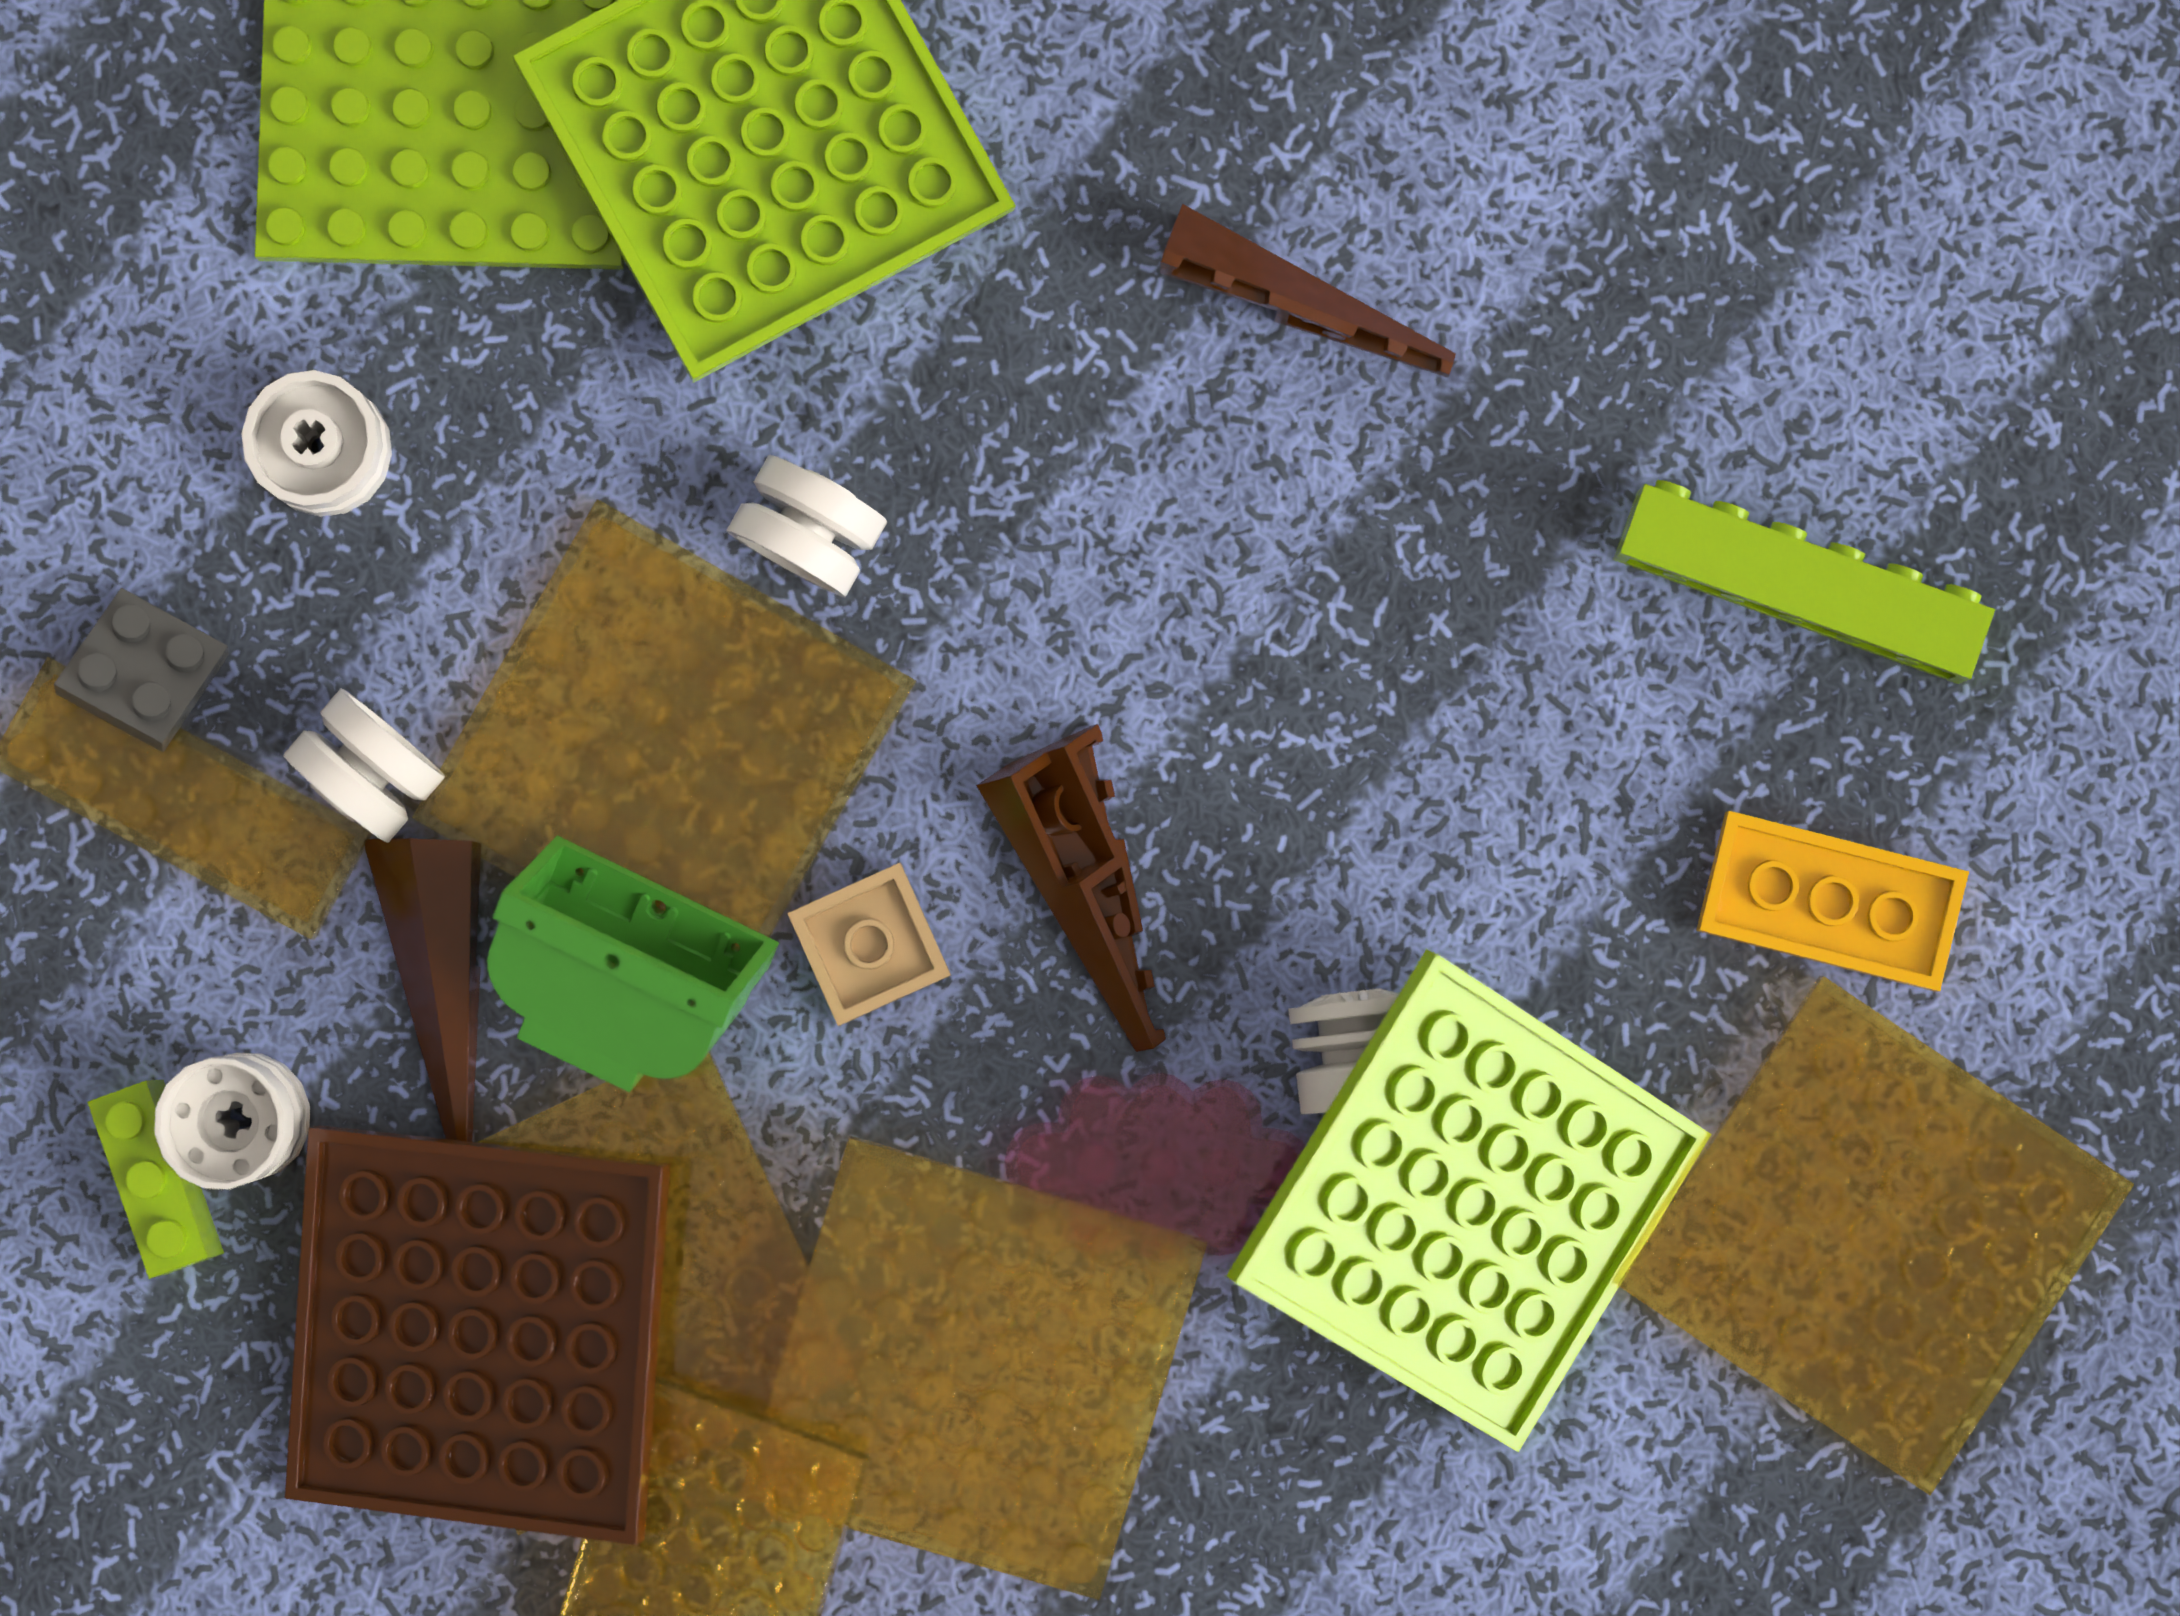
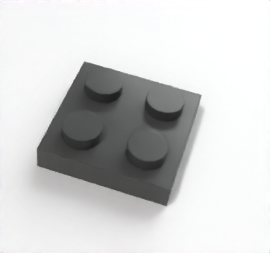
M120 588L54 683L55 694L155 749L164 752L229 655L228 646L127 590Z

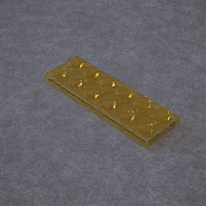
M47 656L0 741V771L303 936L315 940L365 849L366 840L370 839L373 834L355 821L349 820L342 814L181 727L164 752L122 731L55 694L54 683L66 665Z

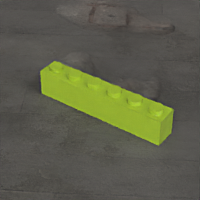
M1656 480L1654 487L1644 484L1637 491L1613 558L1614 561L1957 684L1972 678L1995 609L1979 604L1982 597L1979 593L1953 584H1946L1944 591L1921 583L1923 579L1922 573L1903 565L1889 563L1886 570L1863 562L1865 553L1844 544L1831 542L1828 549L1809 543L1805 541L1807 537L1805 531L1789 524L1772 522L1770 528L1747 520L1749 516L1747 510L1727 502L1714 501L1713 506L1709 507L1689 499L1691 495L1690 490L1672 482Z

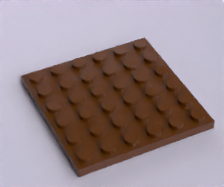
M321 1125L308 1128L285 1499L637 1545L645 1540L670 1163Z

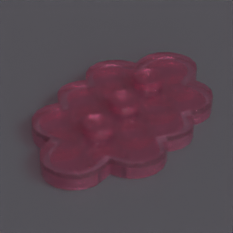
M1156 1073L1145 1076L1128 1089L1115 1079L1094 1076L1083 1078L1069 1088L1061 1100L1058 1122L1030 1124L1019 1131L1007 1147L1004 1163L1007 1178L1015 1191L1028 1200L1041 1203H1056V1217L1059 1229L1067 1241L1081 1250L1094 1253L1107 1251L1125 1240L1141 1255L1159 1259L1170 1257L1190 1242L1203 1253L1221 1256L1233 1254L1244 1247L1259 1222L1260 1209L1268 1208L1305 1148V1144L1288 1131L1262 1128L1259 1103L1252 1092L1238 1082L1225 1079L1207 1081L1192 1091L1174 1075Z

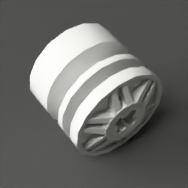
M1380 988L1321 995L1301 1007L1288 1009L1290 1024L1318 1021L1319 1029L1318 1037L1292 1040L1293 1049L1321 1052L1323 1063L1322 1065L1296 1073L1301 1114L1327 1112L1399 993Z
M233 1053L208 1058L185 1067L166 1084L155 1111V1137L164 1160L181 1178L202 1188L232 1189L281 1172L299 1155L308 1136V1128H310V1104L301 1081L285 1064L259 1053ZM243 1107V1115L252 1118L251 1126L239 1129V1121L230 1118L231 1110Z

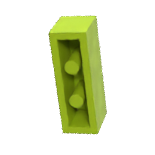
M164 1079L145 1080L87 1102L149 1279L167 1275L224 1254L202 1188L181 1178L164 1160L155 1137V1111L166 1086Z

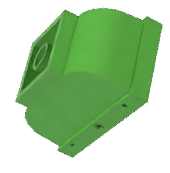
M557 835L502 892L493 918L498 920L499 924L489 949L487 967L491 983L502 1001L513 1011L525 1017L517 1036L518 1039L630 1093L643 1075L658 1079L677 1078L690 1073L703 1061L742 1010L752 989L768 970L779 942ZM655 900L662 901L666 906V910L657 908Z

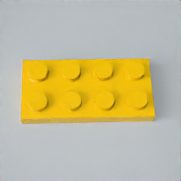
M1726 811L1696 931L1939 992L1946 970L1969 871L1733 811Z

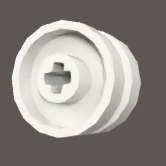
M316 370L289 373L267 385L248 408L241 433L244 459L256 481L294 510L320 517L347 513L367 502L385 480L392 456L389 428L377 407L341 377ZM320 438L324 447L315 454L311 451L313 442Z
M768 455L754 483L761 496L782 509L781 514L757 503H741L726 531L739 542L772 562L822 589L845 598L860 569L855 559L834 545L832 541L835 539L859 550L873 549L887 524V520L877 511L858 500L850 491L830 479L809 469L805 470L777 456Z
M340 688L320 712L324 725L343 743V746L339 749L319 733L304 730L286 750L284 757L311 783L312 789L349 820L358 822L379 839L389 843L408 821L405 806L386 788V785L390 782L408 797L425 801L442 782L445 775L382 718L350 693Z

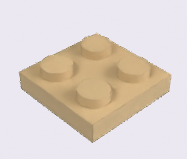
M897 863L787 913L837 1026H841L952 976L901 863Z

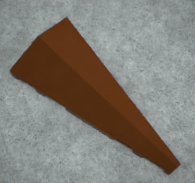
M1182 204L1161 259L1160 274L1275 310L1277 313L1274 322L1447 378L1449 377L1456 353Z
M1096 724L1009 763L976 786L1135 1051L1139 1052L1154 1049L1166 1040L1164 1029L1154 1028L1148 1015L1144 991L1155 987L1152 970H1139L1132 936L1143 932L1125 841L1124 839H1115L1108 824L1104 801L1115 797L1112 780H1099L1092 746L1103 742V736L1099 725Z
M414 838L391 839L387 843L381 839H365V851L445 1139L472 1142L480 967L476 966L481 843L468 840Z

